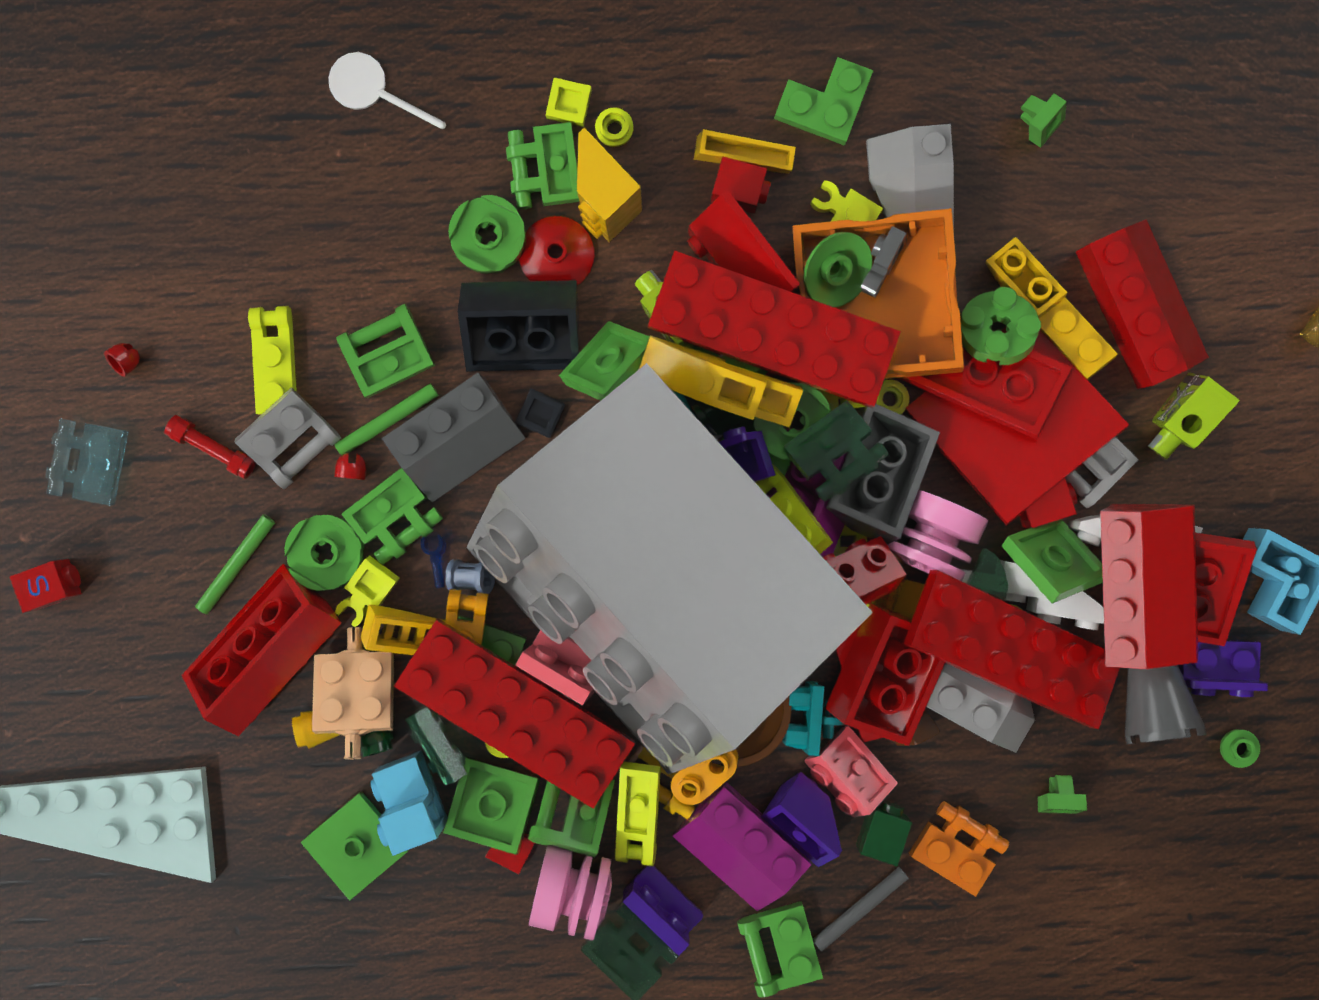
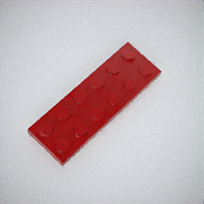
M675 250L647 327L870 408L875 407L901 331Z
M930 570L903 643L1094 729L1100 728L1120 669L1119 667L1105 666L1104 648L939 570Z
M439 618L436 619L394 685L400 691L593 809L635 745L634 739Z

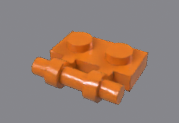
M943 801L939 805L936 814L946 819L945 824L942 828H939L928 821L909 854L912 858L976 897L996 865L984 854L989 848L1003 854L1009 846V841L1000 836L998 829L990 824L982 825L971 818L969 811L961 806L953 807ZM962 829L975 837L971 846L955 838L958 831Z

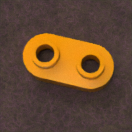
M732 750L675 772L671 781V791L675 798L687 805H695L704 801L735 773L738 764L737 750ZM720 760L724 766L715 767L711 761ZM684 784H693L696 790L689 791L684 787Z

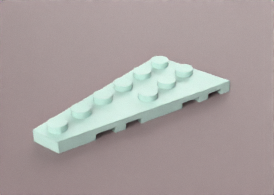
M206 766L0 786V834L209 883L216 880Z

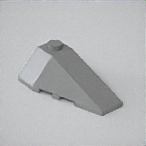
M951 124L909 127L867 139L869 181L873 190L878 195L885 218L894 214L952 208L954 230V162Z

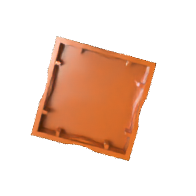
M952 208L894 214L890 217L874 221L839 220L792 226L796 279L800 283V295L809 299L811 298L804 287V269L811 252L823 239L838 232H851L862 237L872 252L880 234L882 233L887 236L892 226L906 232L907 241L889 275L886 276L876 298L861 291L852 301L836 308L901 331L885 379L963 372L964 361L960 310L957 301ZM872 255V266H873V264H874L873 261H874L875 258H876V257L873 256V255Z

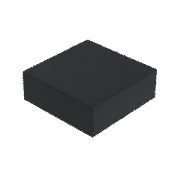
M531 388L515 423L551 439L566 404Z

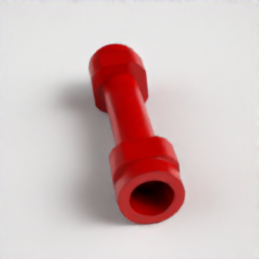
M174 415L165 427L164 434L179 444H185L186 442L226 464L227 471L243 479H247L251 475L257 464L242 450L232 451L195 430L194 423L178 415Z

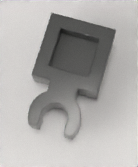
M892 226L887 236L882 233L880 234L871 252V255L876 258L861 285L862 292L876 298L886 276L889 275L907 241L906 232Z

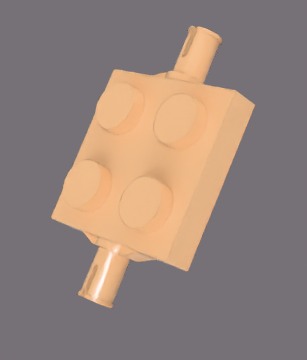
M353 627L347 628V650L337 654L314 655L312 732L315 734L337 733L345 736L344 759L353 760V758L361 759V736L373 731L393 730L394 654L362 650L361 632L363 628L355 627V630Z

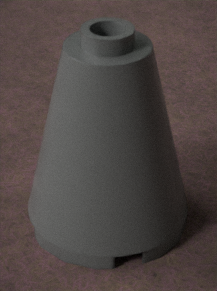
M1178 665L1153 669L1128 668L1125 722L1126 745L1136 744L1135 736L1140 737V743L1191 737L1190 729H1196L1197 736L1207 735L1206 727Z

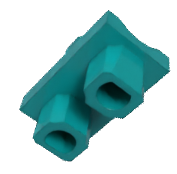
M805 681V686H798L790 694L789 706H791V710L803 711L802 724L789 723L788 730L782 740L786 746L802 749L810 756L820 755L822 724V737L828 739L834 738V725H845L825 709L829 699H825L823 712L824 686L818 685L817 681Z

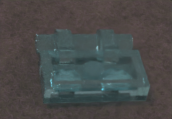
M60 418L58 432L53 433L51 444L55 445L51 467L47 466L45 478L49 479L46 494L62 496L65 482L74 483L71 498L104 505H115L129 431L85 423L83 438L74 436L76 421ZM71 448L80 449L77 471L67 469Z

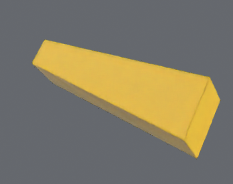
M703 129L697 136L694 160L721 163L722 156L767 168V171L789 174L793 168L796 147Z

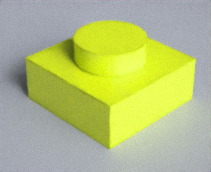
M554 78L546 110V118L562 123L571 122L572 125L584 127L592 87Z

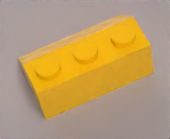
M584 127L578 133L577 193L580 201L578 208L582 212L580 214L583 219L582 223L595 238L598 239L603 235L610 242L642 212L641 187Z

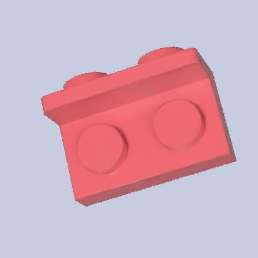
M540 629L533 644L522 652L515 665L581 705H584L595 692L583 673V668L591 659L569 637L563 643L558 644L552 641Z
M849 726L842 727L834 735V738L830 739L820 750L819 756L809 755L805 759V763L811 769L810 773L814 780L832 793L836 798L835 803L841 811L852 817L870 815L898 784Z

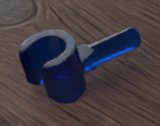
M438 534V548L434 551H429L427 537L423 536L420 546L423 552L430 556L435 588L445 587L441 555L446 550V542Z

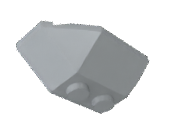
M947 663L944 664L926 706L987 741L1015 753L1035 721L1031 701Z

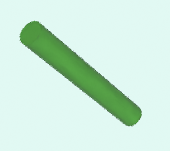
M431 383L335 443L337 451L340 455L346 452L350 453L438 397V392Z
M262 514L195 605L200 612L209 614L274 526V520Z

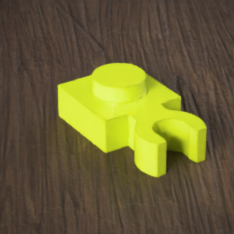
M825 180L820 188L829 193L830 201L821 202L819 199L813 198L810 203L811 207L818 212L825 213L830 211L835 214L831 221H874L883 210L881 206L853 189H850L844 198L839 194V190L834 183Z
M369 555L344 587L353 595L341 601L337 605L335 613L340 615L347 607H352L356 611V618L351 625L354 627L358 626L365 620L367 606H381L400 578Z

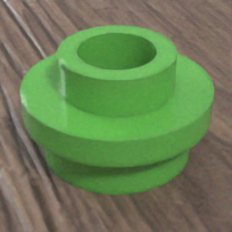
M1234 729L1223 736L1220 742V752L1228 764L1244 768L1252 765L1257 760L1260 754V744L1256 736L1244 729ZM1245 743L1246 750L1244 754L1238 755V745Z

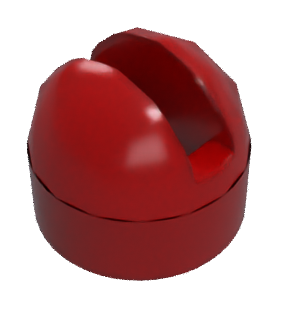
M118 343L104 352L109 365L123 377L132 372L139 364V352L133 349V346L129 343Z
M349 452L342 454L337 459L334 477L365 480L366 462L361 455L356 453L355 463H348Z

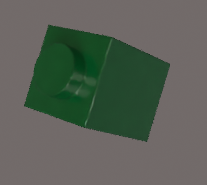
M882 801L881 806L878 805L870 815H865L856 842V847L861 855L898 867L912 825L911 820L903 813V807L888 801Z

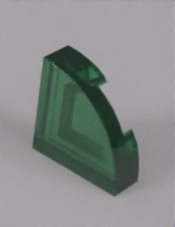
M983 548L967 584L1005 601L1008 592L1005 570L999 558L988 549Z

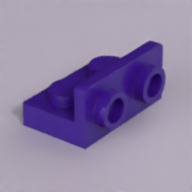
M1227 640L1225 646L1198 642V662L1178 665L1187 687L1191 688V694L1215 696L1216 689L1229 690V695L1254 697V691H1268V683L1259 681L1261 642Z
M646 865L623 890V903L678 956L690 945L689 932L702 920L703 913L655 866Z

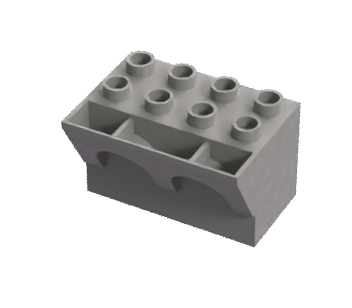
M647 363L497 485L466 547L479 562L481 561L484 567L495 577L496 582L539 630L541 629L546 636L558 644L563 643L569 637L591 659L583 668L584 676L589 684L646 750L658 760L659 764L668 774L735 750L873 613Z

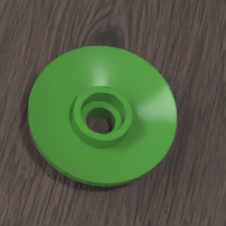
M838 232L823 239L811 252L805 265L803 279L808 296L812 300L835 308L849 303L858 296L862 290L861 285L872 268V255L867 242L862 237L851 232Z

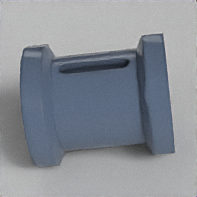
M452 559L446 568L445 582L448 590H477L480 593L489 594L493 589L495 577L484 567L481 561L479 563H464L461 559Z

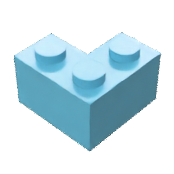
M1248 528L1243 540L1254 541L1257 548L1250 572L1263 578L1264 581L1247 613L1280 631L1301 635L1319 601V556L1269 529Z
M422 750L379 766L372 773L371 788L378 802L382 801L386 809L378 818L380 824L377 825V832L383 846H389L392 856L437 839L444 829L448 817Z

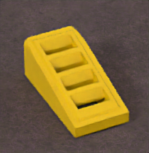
M369 605L361 632V641L366 650L414 655L424 639L426 629H430L437 618L385 606ZM384 624L382 634H378L380 625ZM395 625L400 626L397 638L392 637ZM411 627H415L413 641H408Z

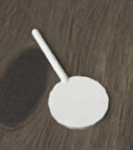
M361 52L348 53L338 58L331 67L328 77L329 88L334 98L344 107L354 110L366 109L374 105L381 97L440 129L446 127V123L384 91L386 85L385 73L379 62L370 55Z

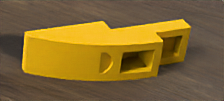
M1017 237L1013 238L986 260L985 264L1000 287L1013 289L1016 295L1021 296L1033 306L1041 321L1040 330L1087 380L1117 356L1118 353L1067 300L1066 295L1068 292Z
M651 335L639 367L640 369L647 363L671 390L751 420L757 417L789 428L803 393V389L800 386L728 364L723 358Z

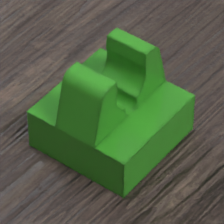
M1053 94L1047 102L1033 95L1021 106V110L1024 111L1021 119L1029 125V140L1040 148L1045 144L1065 120L1067 101L1056 94Z
M1055 775V777H1050L1049 793L1037 797L1038 813L1077 814L1087 810L1086 794H1074L1071 775Z

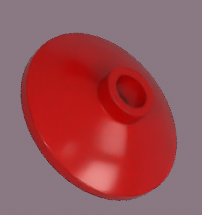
M550 216L540 219L526 231L525 248L519 261L524 274L530 281L577 280L578 286L591 272L595 252L592 239L582 225L567 217ZM554 245H558L563 249V253L559 258L549 256V249Z

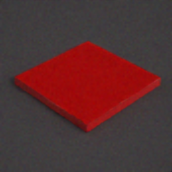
M1006 327L1001 330L1003 333L1007 332ZM1041 330L1037 336L1033 351L1067 364L1072 369L1037 440L927 391L905 408V412L912 420L940 432L935 446L1006 526L1129 426L1125 419Z

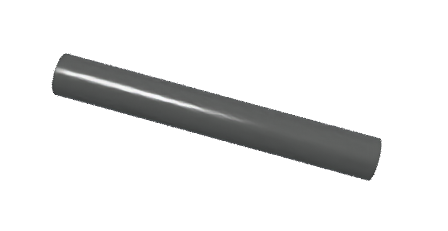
M899 866L815 936L813 941L821 951L825 950L906 882L909 877Z

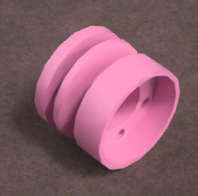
M918 490L908 516L917 523L914 529L904 527L902 536L909 539L907 545L894 541L889 543L888 547L903 563L928 574L930 570H939L962 581L966 572L950 565L952 558L970 564L972 558L957 548L959 542L979 544L988 520L951 501Z
M547 845L529 926L554 931L560 916L565 915L569 916L568 935H575L578 919L587 921L584 939L594 940L595 933L605 918L612 887L610 871L612 859L602 857L598 874L589 872L592 862L591 856L586 855L580 870L572 868V851Z

